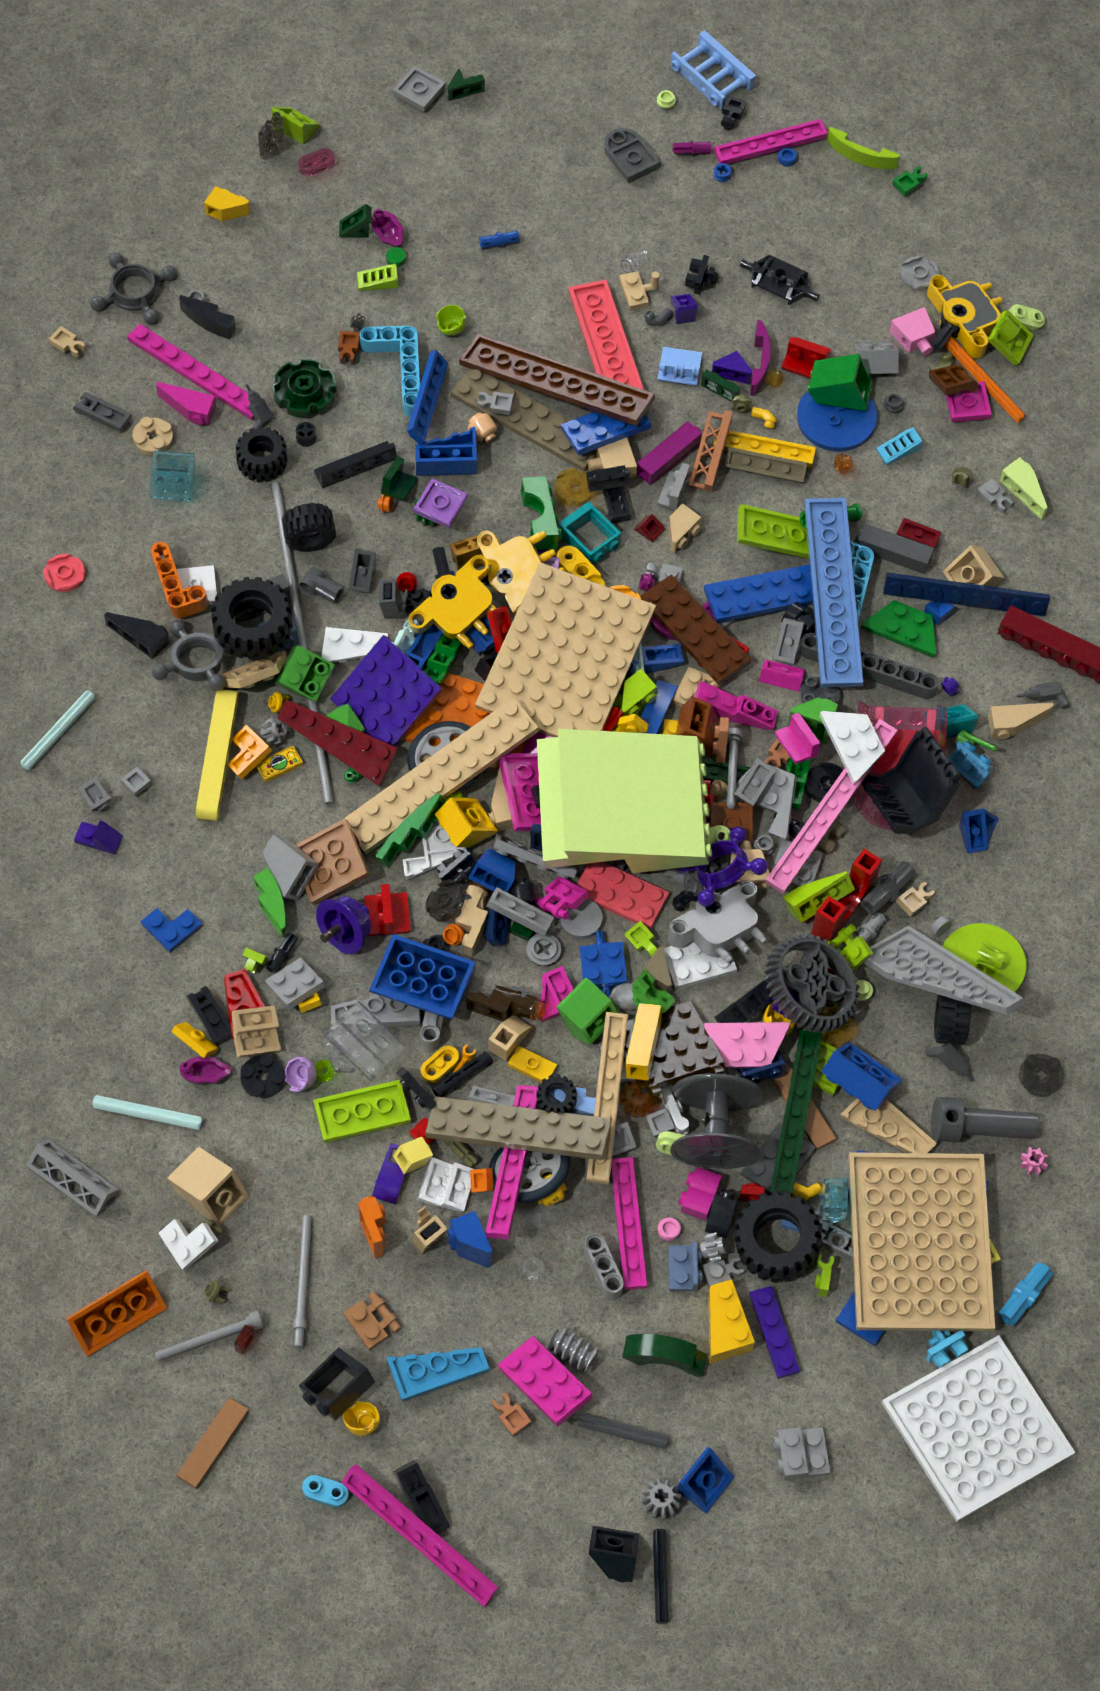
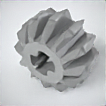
M657 1478L656 1485L650 1481L647 1485L648 1489L642 1490V1494L645 1497L641 1498V1504L646 1505L644 1509L646 1513L653 1510L652 1518H656L657 1513H660L661 1519H665L666 1512L673 1516L675 1513L674 1509H679L680 1503L677 1501L681 1499V1494L675 1493L678 1489L676 1485L669 1487V1479L665 1481V1484H662L661 1479ZM658 1495H662V1498L665 1499L663 1503L657 1498Z

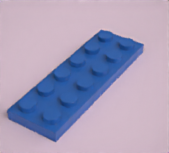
M810 564L706 584L703 589L717 623L786 610L795 602H799L803 606L813 604Z

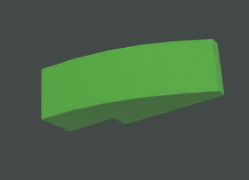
M267 867L253 876L254 886L261 894L258 896V904L283 938L286 936L284 902L277 882Z

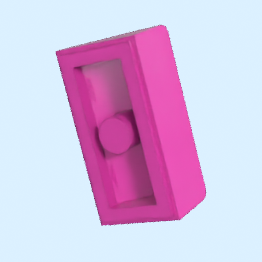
M765 660L759 682L799 692L805 670Z

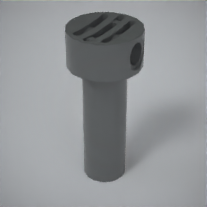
M936 1097L932 1108L931 1133L934 1141L959 1142L962 1134L1035 1139L1038 1131V1117L1036 1113L964 1108L960 1098Z

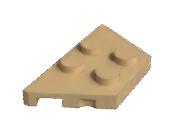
M281 650L273 655H268L265 658L220 674L225 679L224 687H243L246 689L254 686L255 682L260 680L268 681L273 679L274 675L280 673L287 660L285 650Z

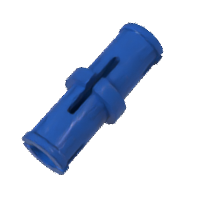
M518 230L506 233L496 232V234L489 236H480L481 249L495 246L500 248L506 244L519 243Z

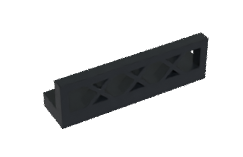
M388 441L316 468L314 469V474L323 489L395 461L396 447L394 443L389 444Z

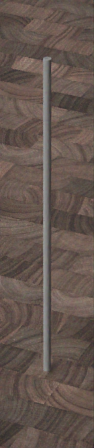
M273 482L272 490L287 580L290 588L294 622L297 628L299 645L307 649L291 548L286 544L282 525V518L285 512L280 483ZM308 699L309 709L318 713L317 702ZM315 744L325 805L333 804L325 750Z

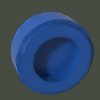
M783 148L779 151L778 162L781 165L789 167L796 163L797 153L795 150Z

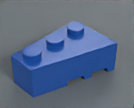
M475 427L469 428V431L460 434L458 432L452 433L450 437L444 439L436 438L420 445H415L416 476L477 474Z

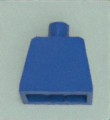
M488 849L477 861L468 878L493 892L496 887L508 892L514 882L516 863L507 856L493 849Z

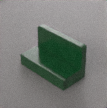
M397 457L383 477L381 494L398 500H405L417 481L416 476L403 473L405 459Z

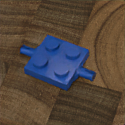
M600 930L601 938L599 931L595 932V944L579 946L583 980L588 978L605 995L607 993L609 998L611 988L627 983L623 941L607 943L605 942L604 931Z

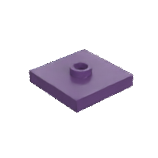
M432 478L414 506L413 513L450 529L467 501L468 494Z

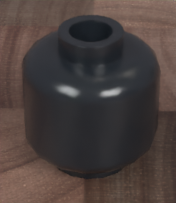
M527 878L514 880L507 892L530 905L537 901L534 884L531 881H527Z

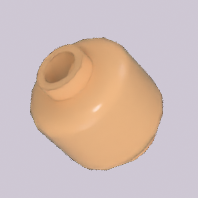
M479 412L469 419L468 431L469 428L475 427L476 442L485 441L489 443L496 437L494 433L497 431V425L489 414Z

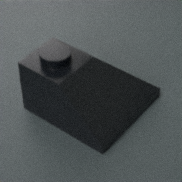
M593 1526L588 1554L609 1579L622 1583L632 1582L639 1533Z

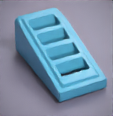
M912 427L879 446L876 450L885 464L888 465L921 450L923 442ZM887 449L893 454L892 456L888 454Z

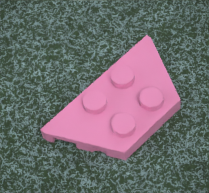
M790 1022L704 1023V1028L722 1056L725 1068H758L773 1062L790 1028Z

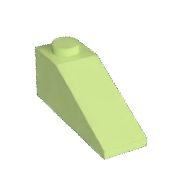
M1019 457L1002 470L1000 482L1042 520L1045 518L1048 508L1031 465Z

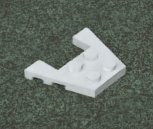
M437 819L426 838H422L424 857L403 859L405 880L437 868L442 863L453 861V853L458 849L465 852L466 847H456L453 845L449 835L440 826Z

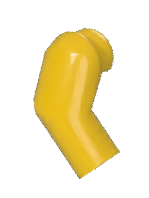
M753 407L751 417L765 420L764 426L773 429L775 422L777 423V418L768 410Z
M795 1182L792 1197L800 1196L804 1201H807L821 1193L822 1188L817 1182L809 1187Z

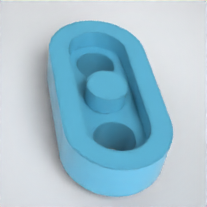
M311 1475L303 1482V1494L309 1500L334 1508L342 1507L348 1500V1490L342 1483L317 1475ZM316 1483L318 1485V1488L316 1490L310 1489V1485ZM337 1490L341 1492V1495L334 1497L332 1493Z

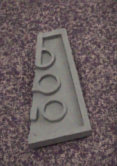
M496 833L493 840V847L497 849L496 852L508 856V854L515 855L518 861L526 864L529 861L537 864V868L544 871L554 870L557 872L556 875L565 879L575 877L577 872L576 866L547 868L543 862V853L534 848L525 850V846L515 840L504 841L502 840L503 835Z

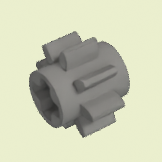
M270 718L261 725L260 734L266 743L272 741L274 746L286 738V726L281 720L275 721L274 718Z
M717 1233L707 1234L704 1237L705 1241L700 1242L703 1257H710L711 1263L722 1260L723 1254L727 1253L724 1237L718 1238Z

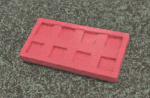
M604 862L588 863L577 883V886L587 890L590 896L588 899L597 903L599 907L636 924L641 921L649 930H651L669 896L668 891Z

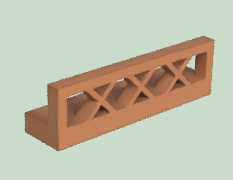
M725 410L724 415L709 411L689 487L709 492L713 491L732 422V411ZM712 418L722 420L721 426L716 430L710 425ZM714 436L716 444L709 449L705 441L709 437ZM709 454L711 462L706 467H703L700 459ZM704 473L706 476L705 485L695 483V477Z

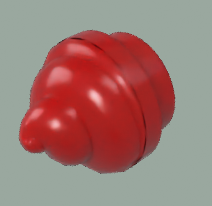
M403 572L398 576L397 585L401 591L405 592V589H407V592H411L417 587L418 581L413 573Z

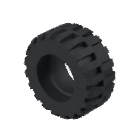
M243 577L241 581H238V579L232 581L230 586L228 584L222 588V593L219 592L215 596V602L212 603L211 608L213 631L219 645L223 648L225 647L226 651L230 654L236 653V657L239 658L244 656L248 657V659H255L258 656L265 658L268 653H271V655L278 651L277 647L282 648L286 644V639H289L291 635L292 611L287 594L283 592L279 585L273 586L272 581L268 579L262 581L261 577H255V579ZM248 608H259L271 615L268 622L257 628H244L233 621V618L239 612Z
M772 1191L770 1196L762 1193L759 1194L757 1201L753 1198L748 1201V1207H743L739 1212L740 1218L736 1219L734 1231L736 1249L742 1264L747 1266V1270L750 1273H757L758 1278L765 1280L767 1277L771 1279V1282L778 1283V1279H784L785 1282H789L792 1276L796 1275L797 1278L803 1276V1271L805 1269L809 1271L813 1267V1261L818 1260L819 1250L822 1248L821 1226L817 1214H814L813 1207L809 1203L805 1204L802 1197L796 1196L794 1198L792 1193L787 1191L784 1192V1195H779L778 1191ZM781 1219L793 1223L800 1233L797 1245L790 1251L782 1254H772L761 1249L757 1243V1233L769 1221Z

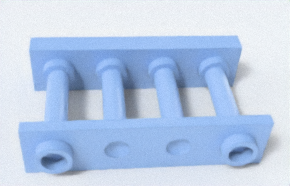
M705 30L699 34L698 46L683 57H680L675 51L671 53L670 65L672 69L685 77L710 100L712 105L717 106L721 110L724 107L726 96L740 86L745 87L749 91L755 87L756 75ZM702 52L710 56L708 60L695 69L688 64L690 60ZM714 64H719L724 68L708 80L701 75L702 72ZM727 75H731L736 79V81L721 91L713 86Z

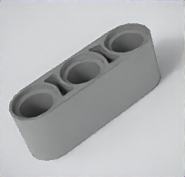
M597 1233L590 1234L585 1239V1256L603 1295L609 1300H616L622 1295L623 1278L604 1238ZM597 1244L600 1248L592 1250L589 1248V1245ZM604 1263L610 1268L601 1270L598 1265ZM613 1283L619 1288L617 1290H610L607 1285Z

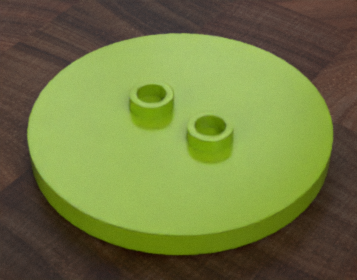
M984 923L969 924L955 930L942 946L1015 993L1024 980L1026 958L1023 949L1010 933L1000 927ZM982 941L994 950L1005 953L1003 961L1009 964L1002 963L1000 969H995L991 965L974 963L978 958L988 959L978 953L981 947H986L982 944Z

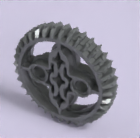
M804 933L799 936L796 934L781 941L773 948L765 964L767 968L764 973L767 976L764 981L769 983L766 989L771 991L768 997L774 998L773 1004L778 1005V1012L782 1011L785 1014L784 1018L789 1017L790 1024L796 1022L798 1028L804 1026L805 1031L811 1030L813 1033L833 1031L847 1023L857 1009L856 1006L859 1003L857 998L860 995L857 990L860 986L856 984L858 978L853 975L855 970L850 968L851 962L847 963L845 960L846 955L842 956L840 949H834V943L828 945L827 939L821 941L819 936L813 937L812 934L807 936ZM795 950L807 952L802 956L799 963L783 967L784 957L789 952ZM828 966L832 969L835 975L827 972ZM789 991L797 994V1002L790 995ZM842 1000L840 1009L835 1015L827 1017L817 1015L823 1010L825 1003Z

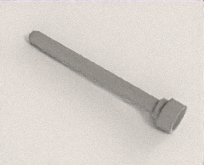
M738 728L728 729L727 807L729 809L735 807L736 796L734 794L736 792L738 746L743 739V732Z
M258 1311L251 1312L243 1321L157 1351L155 1359L163 1360L242 1331L244 1326L245 1329L259 1330L263 1328Z

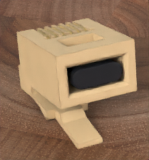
M425 1206L418 1211V1229L411 1238L416 1248L422 1254L443 1238L447 1231V1227L436 1215L431 1219V1213H427Z

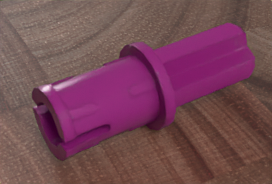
M691 140L690 142L673 143L672 151L674 154H691V156L694 154H710L711 142H694Z

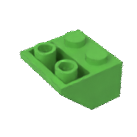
M296 645L292 648L274 684L295 695L316 702L335 664L300 645Z
M585 978L556 1007L572 1036L589 1045L604 1031L606 1012L618 1013L612 1001L588 978Z

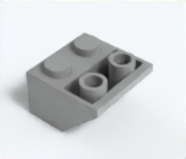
M861 340L859 344H853L854 354L860 353L869 374L898 373L899 349L893 343H890V340H879L878 343Z

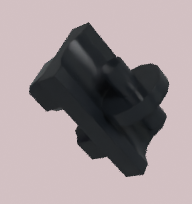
M703 255L702 260L691 259L689 271L696 272L698 275L687 273L685 286L694 288V294L700 295L703 282H705L706 286H711V284L718 282L719 275L715 272V269L710 268L707 270L709 260L707 255Z
M458 849L452 856L455 861L449 866L446 863H442L436 869L439 873L438 877L449 890L462 880L467 884L471 882L468 875L472 872L477 862L467 850L464 852Z

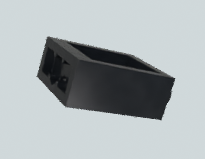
M338 1347L299 1387L304 1393L302 1398L308 1405L312 1406L314 1404L324 1417L329 1415L336 1421L375 1383V1380L367 1367ZM345 1370L354 1378L327 1403L318 1394Z

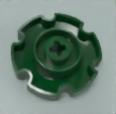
M299 359V363L292 364L288 362L276 372L272 390L274 400L279 408L286 407L289 415L307 418L310 417L312 412L321 414L329 409L334 402V393L337 392V385L333 372L329 368L323 369L321 362L312 359Z

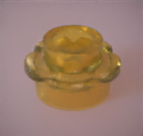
M772 369L771 372L767 373L766 382L770 385V388L781 385V371Z

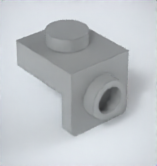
M96 777L77 789L90 810L97 808L99 811L109 805L107 800L112 798L110 794L106 793Z

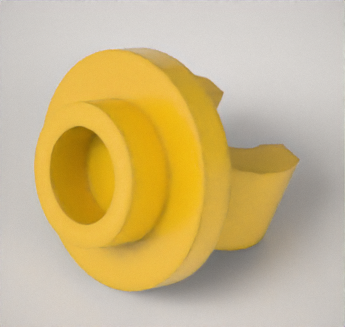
M274 692L268 700V706L273 713L281 711L283 703L286 699H289V696L281 695L280 692Z

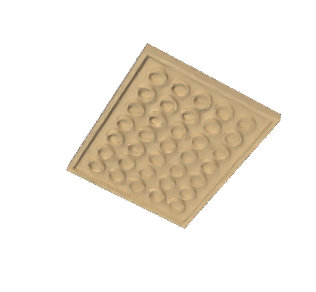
M540 562L475 703V708L491 714L514 697L538 726V732L551 737H558V729L602 731L655 612L656 605Z
M849 1152L856 1330L994 1331L995 1317L984 1154Z

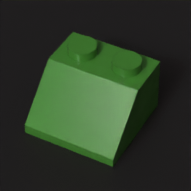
M815 698L795 706L790 710L787 726L790 724L791 715L799 713L809 728L818 729L816 738L820 743L826 745L829 734L819 715L822 711L836 712L838 704L829 699Z

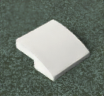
M432 1157L428 1162L417 1200L463 1212L471 1188L470 1170L475 1169L456 1162L452 1165Z

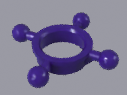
M737 826L731 829L729 834L730 841L722 840L711 844L712 857H709V864L714 859L725 854L737 855L727 868L715 873H705L708 865L677 868L683 875H688L692 871H698V879L706 887V890H702L698 894L700 905L704 907L711 906L715 901V890L735 883L746 871H752L756 875L766 873L768 869L766 860L756 858L749 862L745 851L738 847V844L746 839V831L742 827Z

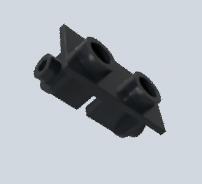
M625 465L585 472L589 492L629 485L628 478H630V475Z

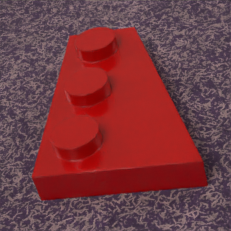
M245 969L226 974L223 979L232 1039H234L233 1011L265 1007Z

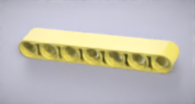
M224 689L216 691L196 805V819L218 821L239 691Z

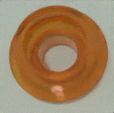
M847 454L836 455L834 460L835 469L841 474L847 473L852 468L851 458Z

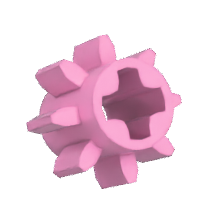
M1029 1147L1027 1154L1022 1153L1020 1157L1023 1160L1020 1168H1025L1028 1171L1027 1175L1036 1173L1039 1176L1041 1169L1046 1170L1048 1166L1044 1162L1048 1155H1043L1041 1148L1032 1150Z

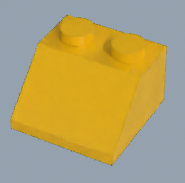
M449 798L435 813L440 826L445 829L451 843L456 847H471L498 832L477 798Z

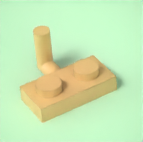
M638 271L619 275V281L630 310L649 306L646 292L658 289V272H653L651 283L645 285L642 284Z

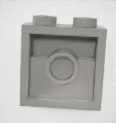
M801 1427L777 1430L776 1437H773L774 1450L779 1451L780 1459H777V1470L779 1474H783V1480L830 1475L823 1427L801 1430Z

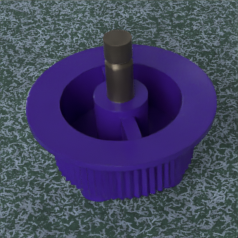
M347 896L340 897L338 900L327 899L321 902L316 910L317 924L322 933L320 935L321 941L324 943L330 942L340 952L345 954L357 953L362 948L364 938L371 931L368 908Z

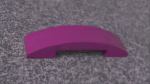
M757 320L754 347L762 348L760 369L753 368L750 396H754L763 385L770 359L769 335L761 320Z

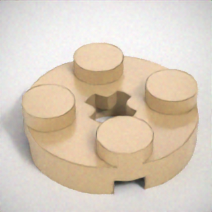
M143 417L134 427L132 438L134 445L141 453L158 455L159 452L163 450L165 452L172 445L173 432L170 423L159 418ZM154 433L158 437H154L152 440L149 438V435Z

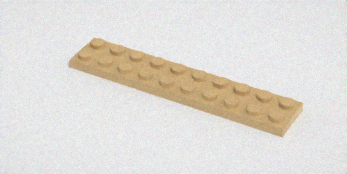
M514 697L345 817L358 838L361 849L367 855L385 842L396 828L420 805L437 793L443 799L448 797L539 731L538 726Z

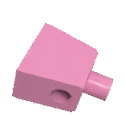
M925 307L891 321L890 333L908 352L919 349L926 356L933 351L931 343L935 337V330Z

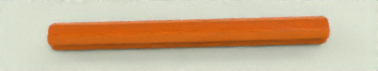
M950 336L944 346L978 382L984 381L986 391L1017 423L1023 421L1026 416L1025 413L956 340Z

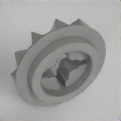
M537 934L528 941L526 954L530 961L536 963L537 966L545 965L547 967L549 964H555L556 960L560 957L561 945L558 939L550 934H545V936ZM540 947L548 948V955L545 953L540 954Z

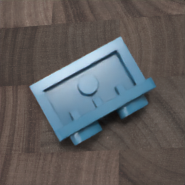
M958 741L956 749L948 758L961 775L975 787L980 788L995 769L990 765L992 761L983 754L981 756L975 752L976 747L970 742Z

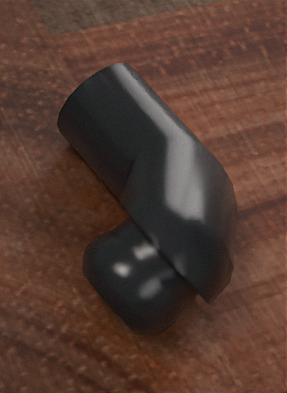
M683 890L673 899L672 905L676 911H683L687 902H697L700 891Z

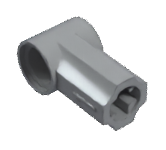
M425 1011L423 1026L420 1031V1045L424 1051L433 1052L440 1045L444 1017ZM428 1036L434 1037L433 1040H427L425 1038Z

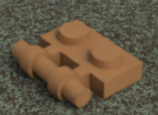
M376 1291L368 1295L372 1302L368 1307L361 1300L343 1312L344 1317L369 1351L388 1339V1335L384 1331L385 1329L390 1327L394 1333L401 1329L397 1322L398 1318L394 1313L391 1314L386 1307V1301L383 1297H379ZM376 1311H379L384 1318L380 1323L373 1315Z

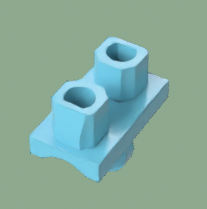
M940 1330L931 1331L933 1338L928 1340V1344L932 1348L927 1350L928 1355L925 1358L928 1363L933 1361L938 1368H941L951 1362L946 1352L952 1350L957 1358L968 1353L969 1349L964 1342V1332L960 1330L950 1336L949 1331H943L942 1333Z

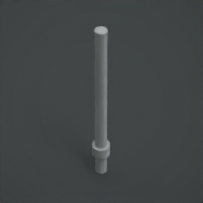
M304 1215L302 1220L296 1319L293 1320L295 1348H303L304 1331L307 1330L305 1312L312 1216Z

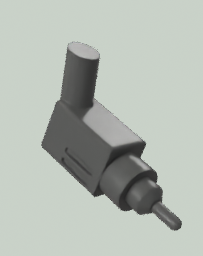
M246 384L248 400L250 402L248 407L256 419V423L252 427L255 430L259 426L263 427L273 417V414L264 398H261L258 392L251 390L249 385Z
M1058 681L1037 684L1036 687H1030L1024 693L1016 695L1017 697L1024 696L1031 700L1038 699L1039 702L1057 700L1062 709L1070 707V704L1060 690Z
M951 1043L941 1047L925 1049V1054L928 1057L937 1056L950 1071L955 1070L958 1075L967 1076L972 1082L974 1081L969 1074L968 1065L964 1062L965 1058Z

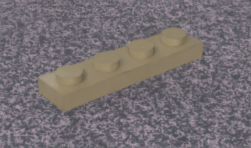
M728 447L724 467L804 483L808 463Z

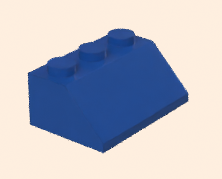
M850 1041L833 1052L821 1071L830 1082L840 1085L848 1095L858 1098L866 1108L875 1111L884 1105L903 1081V1079Z

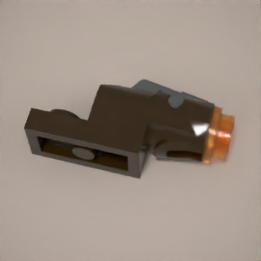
M496 985L489 998L482 993L471 991L466 996L468 1010L501 1022L510 1018L512 1014L534 1021L536 1019L541 1020L546 1010V1003H543L535 995L515 985L510 988Z

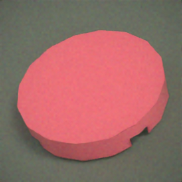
M70 554L56 555L47 562L48 564L44 568L45 581L55 591H72L78 588L85 578L84 564L79 558L72 557Z

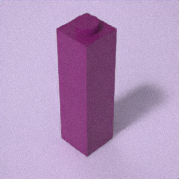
M689 421L684 423L637 462L636 474L649 485H652L700 445L702 438L700 429Z

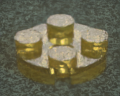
M569 468L558 474L554 492L558 500L564 503L565 506H581L593 498L594 491L589 492L585 473L587 471L583 470L582 472L577 471V468ZM574 484V486H579V488L572 490L571 485Z
M841 1005L824 1006L823 1010L817 1015L833 1016L839 1011ZM854 1015L838 1030L835 1029L821 1033V1040L837 1049L847 1042H851L857 1029Z

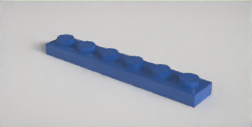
M437 350L429 354L407 428L409 436L419 445L426 441L448 366V362Z

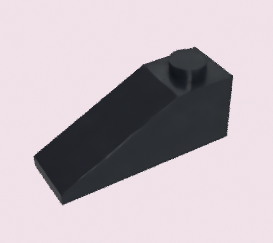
M109 612L104 614L106 625L151 659L156 657L169 644L168 632L161 625L158 626L152 621Z

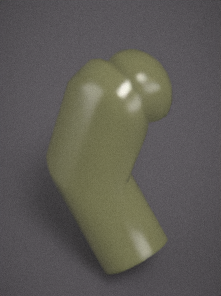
M943 353L940 364L929 368V371L952 366V355L950 353Z

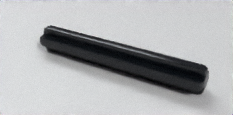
M655 1529L653 1531L655 1620L657 1624H666L669 1621L665 1529Z

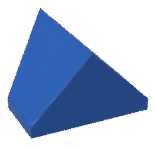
M984 808L962 813L959 828L967 853L988 850V843L999 818Z

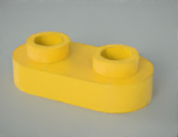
M443 1046L422 1064V1079L430 1084L440 1081L458 1064L459 1053L457 1049L453 1046ZM449 1056L452 1060L447 1062L444 1058ZM435 1071L436 1074L430 1076L428 1075V1072Z

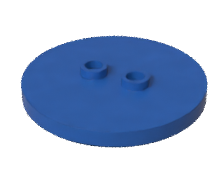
M807 391L798 405L797 422L802 434L814 445L829 451H848L860 447L872 436L876 427L877 411L870 397L867 410H856L815 403L812 395H809Z

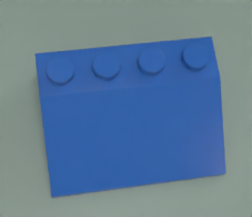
M393 934L369 992L453 1020L474 977L475 961Z

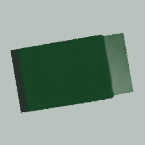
M458 69L448 85V100L452 101L485 92V79L483 75L464 79L461 70Z
M365 204L340 220L339 237L369 238L372 207Z

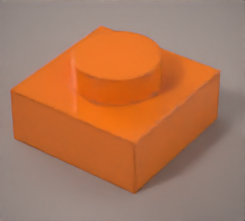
M492 1168L470 1170L471 1193L494 1191Z

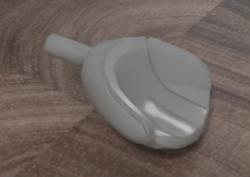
M633 983L620 984L611 991L609 999L613 1005L627 1011L635 1009L637 1012L638 1008L632 1000Z

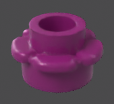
M652 573L642 574L639 581V589L646 592L654 586L655 578H652Z

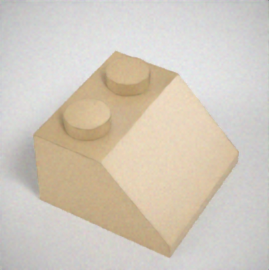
M970 545L942 571L948 581L996 587L1004 579V576L985 549Z

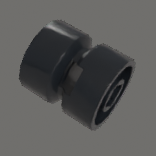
M799 602L792 604L782 617V623L784 618L804 623L801 638L807 633H814L816 631L814 614L812 612L807 613L808 609Z

